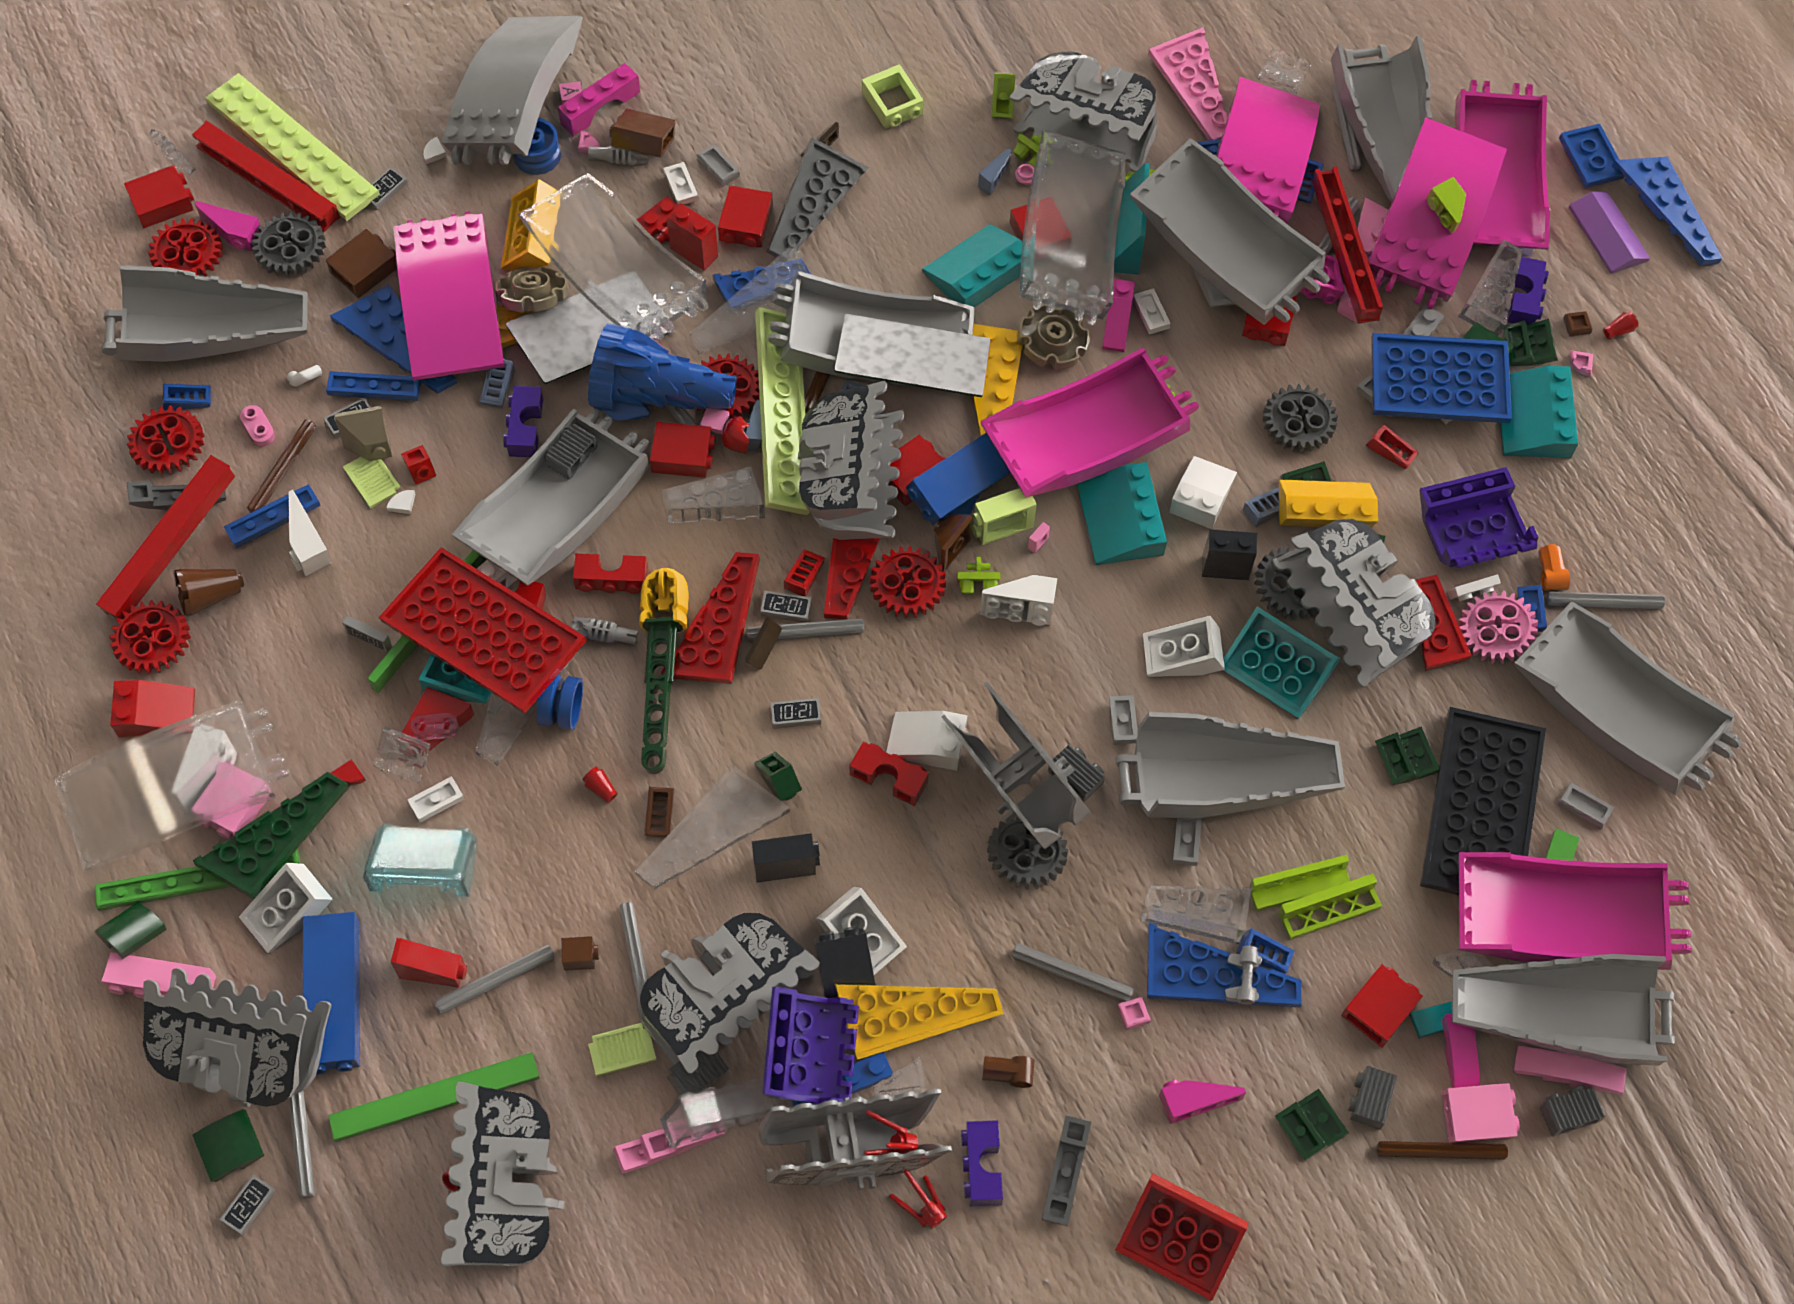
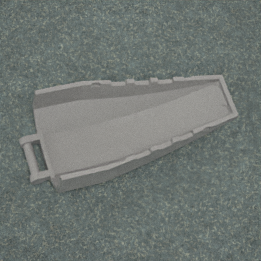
M1421 35L1416 36L1408 50L1393 57H1389L1385 44L1378 45L1377 48L1343 50L1341 44L1337 45L1331 57L1337 91L1343 109L1368 163L1391 203L1425 117L1432 118L1430 111V73ZM1374 56H1378L1380 58L1354 62V59Z
M120 266L123 309L107 310L104 312L106 329L102 353L105 355L117 353L118 360L168 362L250 350L287 341L307 333L308 292L280 287L274 288L263 284L254 286L243 284L241 280H234V282L220 280L218 276L211 275V278L196 275L195 272L166 267ZM122 321L121 339L116 338V342H114L115 323Z
M1148 712L1138 726L1135 754L1116 756V765L1119 766L1121 784L1120 804H1139L1148 817L1191 819L1211 817L1288 803L1345 788L1338 741L1307 735L1300 736L1292 732L1285 734L1272 731L1271 728L1266 727L1259 729L1249 727L1248 724L1241 722L1239 724L1224 722V719L1199 714ZM1129 765H1135L1137 793H1131Z
M1604 954L1524 964L1458 969L1452 971V1023L1606 1063L1660 1066L1667 1061V1056L1658 1055L1655 1043L1662 1045L1675 1044V1036L1672 1035V1001H1674V992L1655 991L1658 967L1665 963V957ZM1655 1000L1661 1001L1662 1035L1655 1034Z

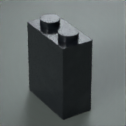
M1209 529L1202 555V577L1249 580L1257 555V533Z
M812 833L752 841L757 883L816 875V866L820 865L818 841L813 842Z
M858 926L845 928L843 933L834 934L833 931L823 932L819 934V938L813 939L817 960L820 962L818 967L824 998H838L835 984L876 985L867 936L863 928L859 929Z

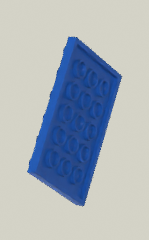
M1385 333L1372 334L1373 415L1495 423L1511 422L1508 341Z

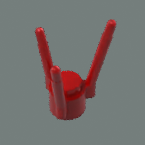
M866 1110V1115L896 1130L897 1133L891 1137L890 1143H886V1147L890 1149L866 1150L864 1152L865 1156H877L893 1152L905 1154L917 1150L918 1138L915 1134L908 1133L907 1127L899 1126L870 1110Z
M904 1169L903 1173L925 1204L920 1210L923 1215L921 1216L892 1193L889 1195L890 1199L918 1220L923 1228L926 1225L931 1229L935 1228L948 1217L944 1212L946 1208L940 1202L928 1176L925 1175L923 1180L933 1199L932 1201L928 1199L910 1172Z

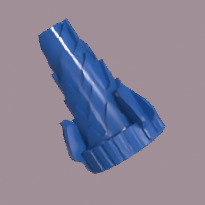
M607 323L598 339L591 364L588 401L591 407L604 411L614 421L634 420L642 417L649 418L650 410L645 404L662 408L665 405H670L683 409H694L695 407L724 410L733 407L737 377L713 372L706 366L690 363L689 358L668 354L669 350H666L640 331Z

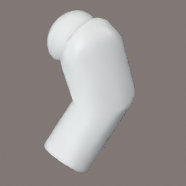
M315 365L298 373L291 371L287 375V380L291 386L298 387L321 376L322 370L318 365Z

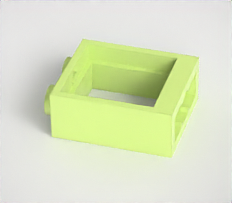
M900 64L862 79V94L885 130L898 126L907 120L915 119L923 114L924 100ZM901 85L911 101L888 110L878 94Z
M1018 488L975 503V513L972 514L974 520L972 532L975 538H979L982 545L1033 528L1037 506L1033 496L1025 497L1021 489Z

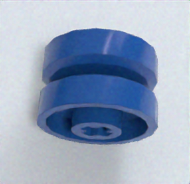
M538 118L528 156L513 154L514 162L520 170L527 174L540 175L553 170L559 164L561 153L558 135L552 123Z
M558 674L538 698L536 712L538 725L552 727L557 721L561 729H575L583 699L582 678L568 676L563 682L561 675Z

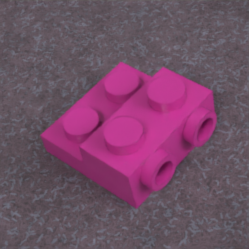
M1325 254V263L1322 270L1329 276V282L1323 284L1313 278L1321 289L1317 293H1313L1311 290L1303 287L1299 292L1305 294L1309 299L1316 297L1322 299L1326 304H1332L1345 291L1337 258Z

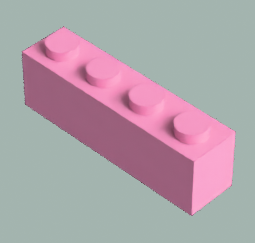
M111 952L102 982L111 993L123 995L124 992H128L144 999L143 982L148 979L156 981L161 995L166 996L170 987L172 969L181 968L185 970L188 982L191 984L194 983L197 976L206 974L211 979L212 987H214L216 975L211 968L132 955L122 959L117 953Z

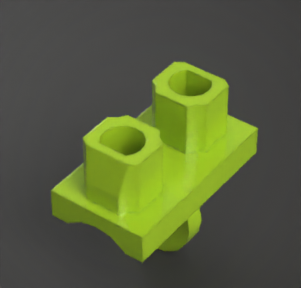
M1020 133L1017 137L1019 143L1013 151L1014 155L1023 161L1029 153L1032 154L1033 158L1029 161V164L1037 172L1045 165L1050 167L1054 162L1050 159L1051 155L1047 152L1051 149V145L1048 144L1049 136L1042 134L1038 137L1034 134L1030 140Z
M976 556V563H967V570H976V572H958L957 582H959L961 594H974V582H983L984 590L997 586L1000 581V572H981V570H990V563H981V556Z

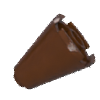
M235 569L174 570L176 587L178 586L179 591L178 598L182 611L186 616L193 615L240 593L241 587H244L242 574H237Z

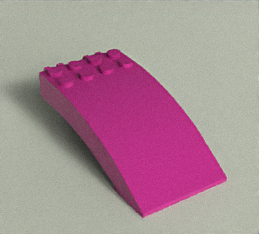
M1240 77L1216 157L1224 162V166L1260 202L1287 224L1293 213L1317 127L1320 104Z
M1471 80L1469 91L1461 89L1456 98L1454 129L1507 149L1490 201L1473 244L1548 250L1550 207L1546 175L1547 95L1542 97L1533 96V84H1527L1525 95H1519V83H1513L1512 94L1490 93V81H1484L1482 85L1483 92H1477V80Z
M1425 117L1368 260L1371 271L1377 273L1375 278L1377 287L1380 285L1384 275L1390 278L1385 292H1391L1395 281L1419 289L1414 300L1415 304H1419L1422 301L1424 292L1432 294L1427 303L1428 309L1433 308L1437 297L1442 298L1446 302L1452 297L1490 201L1507 149ZM1454 176L1465 191L1466 198L1461 222L1456 231L1451 234L1448 228L1442 225L1437 213L1429 207L1426 198L1433 187Z
M470 211L465 212L463 217H458L454 213L451 214V217L442 220L426 221V218H421L420 223L414 224L412 220H407V224L394 226L399 286L413 381L505 367L483 215L470 214Z
M1143 347L1083 379L1025 401L1020 400L982 420L980 423L1024 496L1030 497L1065 488L1109 472L1190 431V418L1188 415L1196 412L1199 405L1197 402H1192L1181 408L1180 405L1188 401L1192 394L1187 390L1174 396L1164 380L1173 376L1176 371L1175 368L1169 366L1158 372L1157 369L1168 362V357L1162 355L1151 361Z
M1459 852L1460 950L1524 962H1543L1604 954L1665 957V963L1659 966L1658 970H1671V954H1689L1692 952V946L1687 944H1671V939L1691 938V930L1670 929L1669 906H1685L1690 903L1689 897L1683 895H1669V891H1684L1689 888V883L1687 881L1668 880V863L1582 862L1511 854V852Z

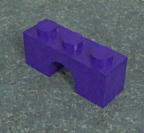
M1520 256L1515 267L1512 287L1520 288L1526 293L1514 292L1509 304L1507 323L1513 324L1525 320L1526 324H1531L1541 319L1543 307L1540 306V302L1544 301L1546 294L1543 284H1546L1549 271H1545L1546 261Z
M514 386L513 395H509L508 406L511 408L510 414L506 415L508 434H504L503 446L507 448L509 457H532L538 450L539 436L537 427L524 425V422L531 418H542L544 398L541 387Z
M998 1120L967 1121L966 1130H961L962 1146H967V1156L962 1157L963 1172H968L969 1181L964 1182V1197L970 1199V1207L1002 1205V1174L985 1171L979 1161L986 1154L999 1152Z

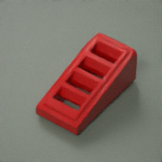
M1385 424L1381 425L1366 443V446L1404 469L1409 467L1419 453ZM1396 447L1400 449L1398 453L1394 451ZM1404 452L1408 454L1405 459L1401 457Z
M803 549L784 580V589L806 597L825 561V557ZM807 557L817 562L814 564L805 560V558ZM802 564L811 567L812 570L802 567ZM801 571L803 573L808 574V576H804L802 574H799L798 572ZM795 578H799V579H801V580H804V583L799 582V581L794 580V579H795Z

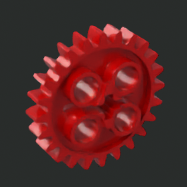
M182 218L180 224L173 220V226L170 227L165 224V231L157 230L159 237L152 236L154 243H149L151 250L148 251L150 262L154 267L195 272L198 276L202 274L206 277V270L214 271L212 264L219 265L218 258L222 257L221 250H223L219 234H217L215 228L211 229L209 223L204 225L202 220L195 223L194 219L191 218L186 223L184 218Z
M727 353L726 358H722L721 354H718L717 360L709 356V363L702 360L701 365L710 368L713 372L730 373L727 375L737 377L733 407L724 409L729 411V418H733L734 415L742 416L743 411L750 414V407L753 408L756 401L760 400L758 370H754V364L747 365L746 358L739 361V355L731 359L729 353Z
M170 405L168 410L164 411L163 407L160 406L157 413L150 409V416L143 413V421L135 420L137 427H130L132 434L127 435L129 440L127 446L132 459H134L136 465L141 466L142 470L148 468L151 474L158 470L160 475H163L164 471L168 470L171 475L174 468L181 472V465L183 464L190 467L188 461L190 459L196 461L195 453H202L200 446L205 445L202 439L205 437L203 428L196 416H191L189 410L183 413L182 408L178 407L174 411L172 405ZM159 425L163 427L174 455H170L158 430Z
M899 546L898 553L890 549V556L883 553L882 561L876 560V568L871 569V575L873 576H870V591L874 592L873 599L879 600V607L887 605L886 613L893 609L895 610V617L900 612H903L906 619L909 613H912L914 618H917L918 611L923 615H926V608L933 611L934 603L940 604V596H944L945 589L943 588H946V580H944L946 573L941 572L943 565L937 564V557L929 559V551L921 554V548L919 547L916 552H913L911 546L908 547L907 551H904L902 546ZM901 566H908L909 568H908V569H901L900 567H901ZM926 577V578H928L929 580H927V581H922V580H920V578ZM894 583L896 586L890 587L887 584ZM907 595H915L916 598H908Z
M150 600L149 605L145 606L141 601L140 608L136 609L135 606L131 605V613L122 612L125 616L124 619L116 618L119 626L111 627L115 634L109 636L113 642L110 644V647L114 651L113 654L116 659H119L122 666L126 665L129 671L135 668L137 673L140 674L145 668L147 674H150L152 668H155L160 673L161 666L164 665L167 669H170V661L178 663L176 656L185 655L181 648L189 647L186 640L191 639L188 632L190 627L186 623L185 616L181 614L178 608L174 609L171 603L165 607L163 601L160 600L156 606L153 600ZM160 620L158 623L152 624L154 621Z

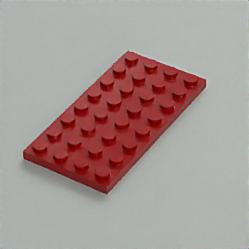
M442 547L379 616L381 622L524 714L587 641L581 633Z

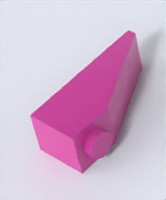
M196 201L195 206L200 218L209 223L211 228H215L216 232L237 249L252 251L254 247L252 240H255L254 233H260L258 226L261 225L258 217Z
M1113 279L1102 349L1120 352L1125 350L1135 286L1133 281Z
M1172 1080L1163 1085L1164 1088L1161 1089L1159 1097L1170 1124L1243 1100L1246 1091L1243 1087L1189 1080L1182 1082Z

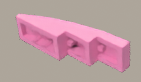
M1518 1046L1514 1067L1516 1074L1542 1077L1543 1081L1569 1084L1570 1088L1584 1086L1587 1089L1594 1087L1595 1091L1624 1094L1627 1069L1594 1059L1545 1049Z
M712 1110L669 1123L666 1128L643 1134L640 1139L615 1146L613 1151L621 1173L624 1174L710 1142L725 1135V1130L717 1110Z

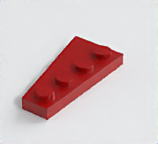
M833 538L824 618L848 620L880 538L847 540Z
M1438 575L1416 579L1418 587L1429 599L1435 613V629L1432 635L1421 643L1425 671L1470 660L1472 655Z

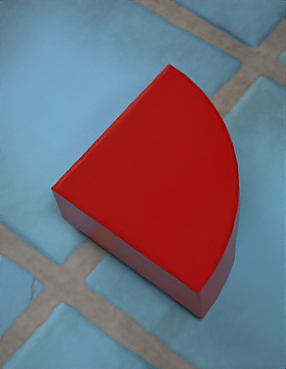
M352 759L331 772L332 775L347 782V784L356 785L366 781Z

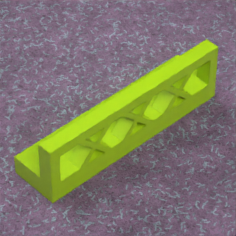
M1347 854L1252 879L1248 891L1255 911L1259 912L1278 907L1287 902L1349 882L1350 878L1346 870L1349 863Z
M1372 873L1282 904L1278 915L1289 940L1381 909L1382 904L1374 889L1377 884L1374 874ZM1369 893L1373 904L1364 906L1357 903L1358 896ZM1344 902L1350 905L1351 908L1348 913L1341 914L1334 910L1336 903ZM1319 909L1328 913L1327 919L1322 922L1312 919L1313 911ZM1296 917L1306 921L1302 929L1293 931L1288 920Z

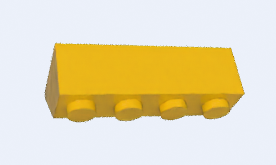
M539 179L511 198L501 269L513 271L524 267H546L550 263L551 247L554 241L553 233L556 225V212L559 206V191Z
M1278 481L1280 526L1323 527L1339 519H1354L1372 528L1378 522V499L1370 483Z

